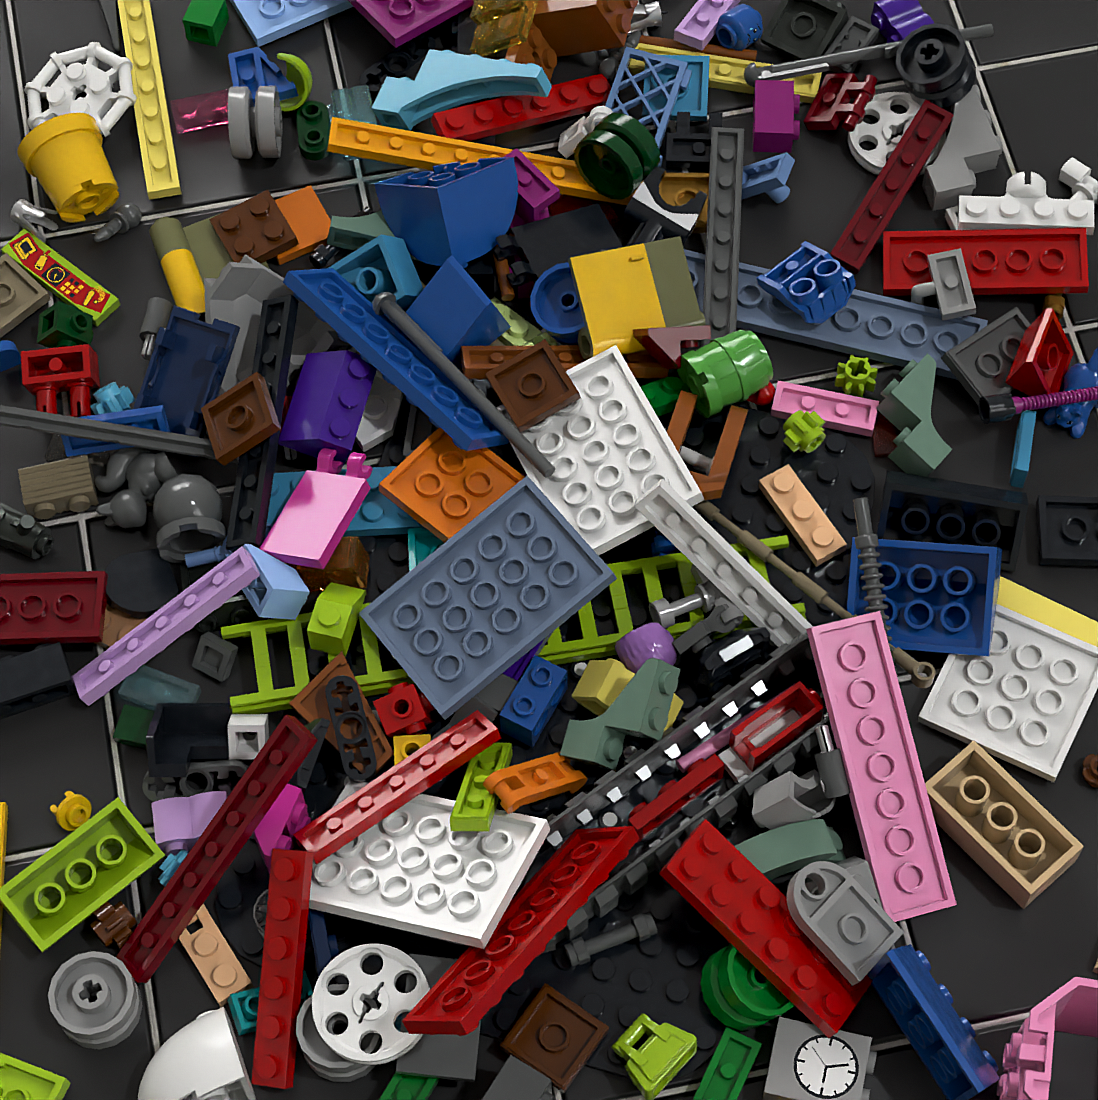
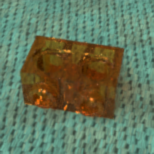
M348 536L341 538L324 569L286 564L296 569L310 592L324 591L331 582L360 589L367 587L370 556L357 536Z

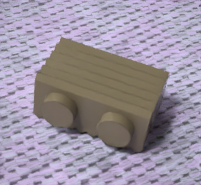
M88 455L18 469L23 503L28 515H31L33 518L49 519L57 512L62 513L63 511L68 512L70 510L82 512L89 509L91 505L96 506L99 504L93 469Z

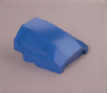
M807 241L803 242L798 250L765 275L761 274L757 277L758 285L765 292L775 296L785 306L802 316L806 323L825 322L847 304L856 286L854 275L844 269L839 261L833 259L828 252Z

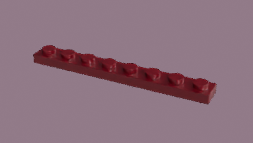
M285 715L117 954L116 958L124 963L137 983H147L318 741L294 716Z

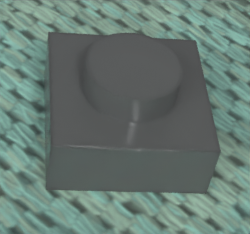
M208 631L200 637L192 667L223 682L229 678L239 647Z

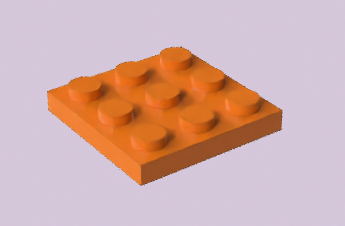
M438 428L379 483L378 491L445 543L520 482L524 476L488 448L470 451L460 449L442 428Z

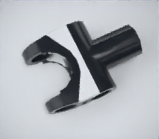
M658 165L639 185L624 210L622 216L638 225L624 247L678 236L681 237L682 245H684L698 221L708 195L699 191L695 198H691L686 204L681 206L667 204L659 194V185L666 170Z

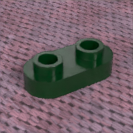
M307 101L298 108L296 113L298 143L302 156L316 161L327 157L330 153L327 152L330 132L329 112L322 102Z

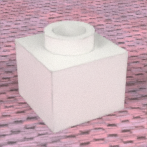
M231 714L227 725L229 760L255 759L269 739L268 714ZM246 732H257V733H256L255 735H249V734H247Z

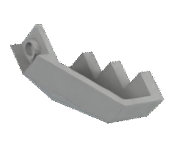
M246 254L240 263L229 262L221 270L220 276L217 279L204 278L205 322L213 324V320L216 318L240 327L219 391L220 395L252 375L263 300L293 295V291L283 283V277ZM298 300L286 396L295 390L307 353L340 351L352 348L349 343L342 341L337 336V332L328 323L319 320L315 316V311L300 300Z

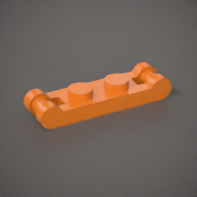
M560 752L497 770L485 779L483 786L490 794H496L500 798V805L510 814L520 806L566 791L575 793L584 786L588 778L581 770H575L570 765L571 759L561 756Z

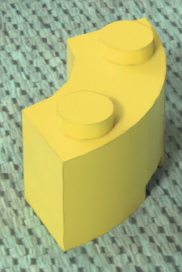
M612 658L589 660L571 697L594 714L600 716L611 706L634 677L635 673L627 670L623 663ZM675 693L668 713V723L664 731L673 726L684 703Z

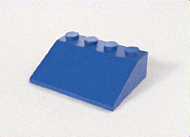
M852 537L847 611L853 616L855 614L860 616L870 612L865 611L869 603L863 600L867 596V591L862 590V587L866 586V582L860 579L864 575V571L859 569L863 562L857 558L861 554V550L856 549L855 537ZM878 539L879 546L875 550L880 553V556L876 560L882 564L878 568V572L883 574V577L880 578V583L885 585L881 589V593L886 595V598L883 599V604L888 606L884 610V614L889 616V619L886 620V625L891 627L887 631V635L892 637L889 643L895 648L899 647L905 650L990 656L1000 583L1002 549L988 546Z
M911 944L890 950L868 972L867 976L873 980L872 986L947 1100H969L998 1081L1000 1078L996 1073L998 1066L995 1060L986 1050L981 1051L973 1039L976 1037L973 1027L966 1018L958 1016L952 1007L953 998L943 984H937L930 974L931 966L925 955L919 950L915 951Z

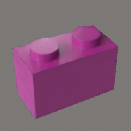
M755 80L753 95V152L791 153L793 140H799L800 120H794V114H799L800 94H794V81Z

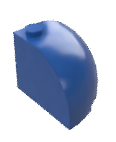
M514 157L480 158L478 162L462 165L460 161L433 166V171H423L415 174L411 171L375 183V189L382 213L395 237L404 239L408 252L424 263L442 266L446 259L453 255L460 265L466 268L469 261L492 250L497 245L496 237L504 235L508 231L517 206L518 178Z

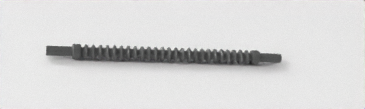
M868 497L853 499L858 536L855 537L856 549L861 550V554L857 558L863 562V565L859 566V569L864 571V575L860 579L866 582V586H863L862 590L867 591V596L863 600L869 603L865 611L870 613L880 611L889 643L892 637L887 635V631L891 627L886 625V620L889 619V616L884 614V610L888 606L883 604V599L886 598V595L881 593V589L885 585L880 583V578L883 577V574L878 572V568L882 564L876 560L880 556V553L875 550L879 546L878 536L873 534Z

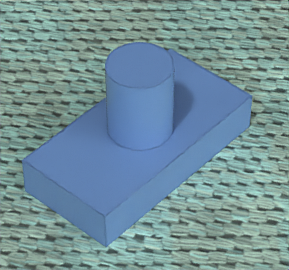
M785 152L744 166L742 199L765 192L775 203L783 202L790 193V188L785 184L795 159Z

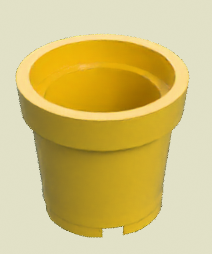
M86 113L63 114L41 123L23 138L17 151L24 167L30 175L37 178L61 219L72 223L85 221L84 215L93 211L96 215L104 213L119 198L117 190L119 187L102 148L103 138L94 117Z

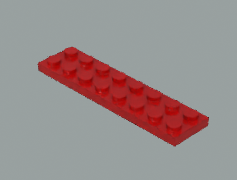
M634 826L576 829L511 900L486 947L481 949L469 946L402 1020L408 1033L464 1036L473 1032L489 1009L501 1001L503 993L511 984L523 976L525 968L532 960L544 952L547 943L554 935L566 927L568 919L575 911L587 903L588 897L597 886L608 879L611 870L628 856L629 850L640 839Z

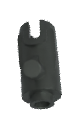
M0 502V545L18 551L33 559L47 555L54 541L51 536V529L36 522L31 515H24Z

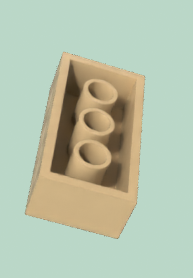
M972 741L925 783L935 822L1023 909L1076 862L1084 847L976 741Z

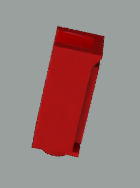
M801 681L797 682L731 730L729 746L745 765L754 772L766 761L769 755L779 752L795 740L794 737L800 732H806L815 724L821 722L824 710L821 697L812 688L807 689ZM794 710L799 715L800 719L762 747L756 748L750 742V740L790 711Z

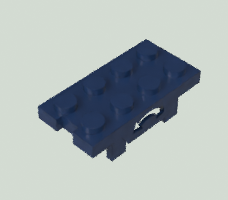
M174 305L167 328H159L149 366L133 409L163 405L170 433L204 439L207 428L201 408L218 397L240 327L214 318L213 324L199 321L200 314Z

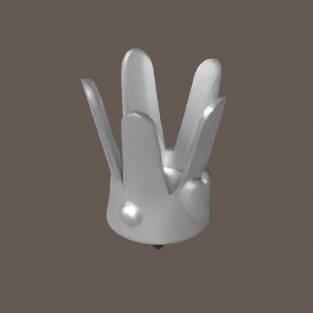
M657 1L645 5L637 4L631 20V29L627 36L647 27L661 26L662 15L667 14L668 11H661Z
M20 199L14 206H11V221L30 231L44 243L46 238L32 223L50 230L58 229V225L55 222L44 217L45 213L57 214V211L34 206L25 199Z

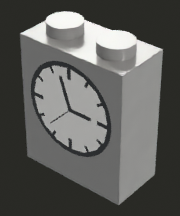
M779 1017L762 1100H869L870 1090L863 1088L865 1074H873L877 1052L870 1050L872 1038L841 1030L828 1038L814 1024Z

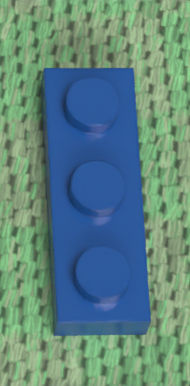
M163 405L77 417L170 432ZM61 435L67 457L134 447L113 442Z

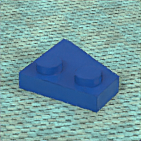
M259 47L228 54L233 86H247L252 93L254 107L256 91L260 86L276 85L280 101L299 96L295 84L286 79L281 69L274 62H270L267 55Z

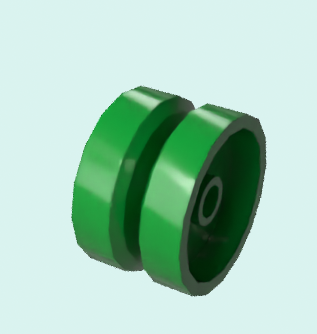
M732 944L710 956L703 967L701 988L704 1001L713 1016L725 1026L740 1031L755 1029L794 1007V1004Z

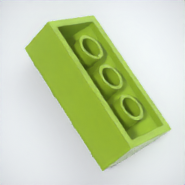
M117 797L0 888V903L21 930L43 953L163 859L165 854L120 798Z

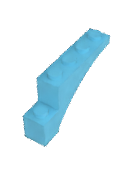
M429 49L415 80L413 81L407 77L394 78L387 76L371 109L383 126L411 131L413 126L432 117L433 113L445 111L461 104L484 98L510 95L548 97L552 85L543 68L533 63L526 65L514 63L507 59L483 58L477 54L463 55L451 50L438 51Z

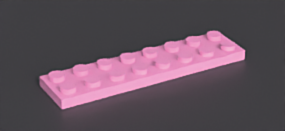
M880 611L806 629L836 747L840 748L851 792L849 797L866 861H868L883 910L894 922L957 905Z

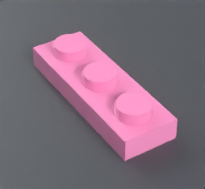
M778 381L770 416L787 420L799 410H802L804 413L815 411L826 422L822 427L872 437L877 415L876 407L879 405V401Z

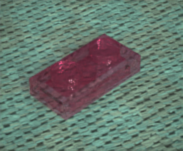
M229 89L171 100L170 104L177 134L228 123Z

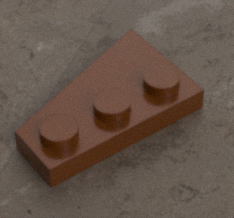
M341 651L289 704L307 723H311L318 718L331 721L324 739L340 754L325 689L328 682L336 676L345 675L351 677L359 688L377 760L376 775L394 757V752ZM344 684L338 685V690L332 694V697H339L343 711H335V715L339 716L346 711H359L358 706L352 709L349 706L348 695L353 693V690H346ZM348 719L341 725L340 732L347 739H355L361 734L362 725L355 719ZM366 741L356 747H344L345 752L353 749L355 763L352 766L360 774L366 773L365 767L371 764L370 760H363L360 747L368 746Z

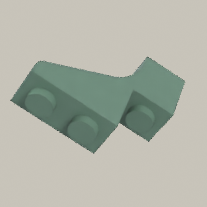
M928 353L919 363L912 359L899 373L904 379L899 383L894 378L880 393L885 399L876 407L883 416L901 431L892 441L897 447L888 457L905 473L925 477L952 450L939 436L931 419L936 362Z
M650 658L646 660L603 714L590 720H569L560 755L580 764L616 771L626 735L660 741L664 728L668 723V713L674 692L678 686L680 669L660 659Z

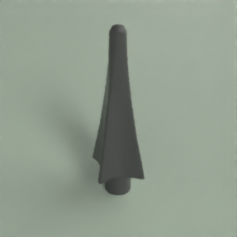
M98 0L110 31L113 48L118 52L121 50L118 28L117 0Z

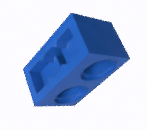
M534 655L499 714L500 732L533 748L567 690V670Z

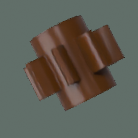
M121 901L114 906L107 902L93 913L96 920L89 926L105 947L114 942L121 949L133 933L131 928L137 924V921Z

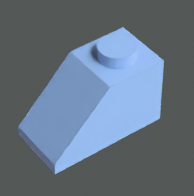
M244 544L243 547L251 554L260 576L253 580L249 586L243 588L242 591L258 617L296 620L310 593L296 569L252 544Z

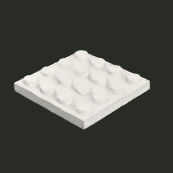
M997 604L990 656L949 653L918 716V722L967 744L976 741L987 753L1051 782H1055L1098 689V647Z

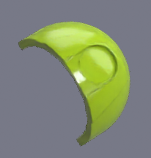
M278 53L277 58L286 61V79L295 84L299 95L280 101L282 111H292L299 108L309 98L313 83L312 75L306 63L297 56Z

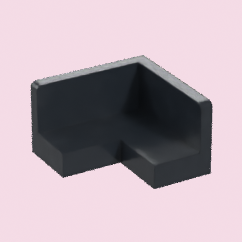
M157 703L146 735L149 777H187L192 759H229L227 725L231 716V705L229 703Z

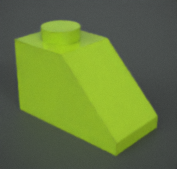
M333 582L327 586L317 598L307 628L311 649L335 655L342 651L344 657H346L359 612L366 596V590Z

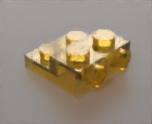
M474 0L470 18L477 24V28L474 32L470 51L473 54L485 56L526 42L538 0Z

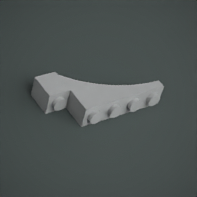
M973 85L971 91L962 100L950 106V113L954 114L950 123L946 142L934 163L925 168L922 187L932 211L958 206L959 195L971 196L973 189L976 188L974 173L996 169L999 155L1002 154L1001 139L998 135L995 136L992 130L991 116L989 111L984 110L981 104V93L978 85Z

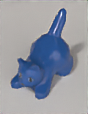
M1098 347L1088 363H1077L1067 370L1060 388L1062 392L1098 386ZM1098 400L1051 406L1045 413L1043 420L1047 425L1057 423L1064 428H1069L1071 437L1074 439L1080 438L1085 432L1092 408H1098Z

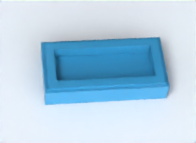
M1026 410L1021 413L1016 431L1009 481L1011 483L1010 486L1023 488L1027 477L1036 411Z

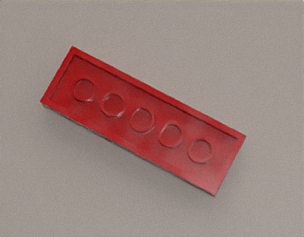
M1086 228L883 231V296H911L913 286L932 282L927 255L959 248L962 251L973 295L1088 293Z
M707 819L697 825L659 872L681 896L828 1038L839 1031L873 982L866 975L859 983L852 986L796 925L787 906V897Z

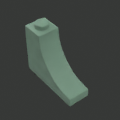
M382 210L360 217L332 216L326 244L357 250L381 234L395 236L389 228ZM410 254L414 264L424 265V262Z

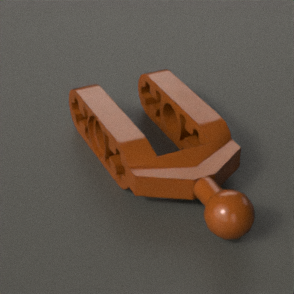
M683 390L680 392L667 429V434L679 454L698 399L697 394ZM731 405L709 475L706 476L689 471L705 500L721 498L742 434L748 409Z

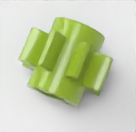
M850 355V359L846 364L838 363L836 371L838 375L835 379V386H842L844 394L863 398L866 390L874 392L876 385L874 379H876L878 369L871 368L867 357L863 359Z
M799 410L792 414L784 423L783 429L786 431L784 434L787 437L783 442L794 453L798 449L801 452L804 450L806 453H810L824 441L826 435L823 432L822 426L826 422L815 411L804 413L802 410Z

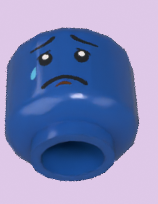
M736 5L718 18L716 37L720 44L727 49L732 48L742 51L757 42L762 36V17L757 10L749 5Z

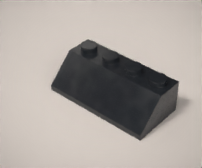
M887 470L876 535L878 539L998 547L1002 549L1001 570L1015 572L1028 510L1027 493Z

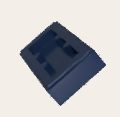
M309 908L308 919L319 977L329 962L339 955L336 935H328L324 912ZM336 976L329 981L328 986L337 984Z

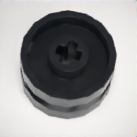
M941 23L923 25L912 31L901 42L896 52V67L912 100L922 106L926 99L941 108L949 107L962 100L971 91L976 80V66L960 31L951 25Z

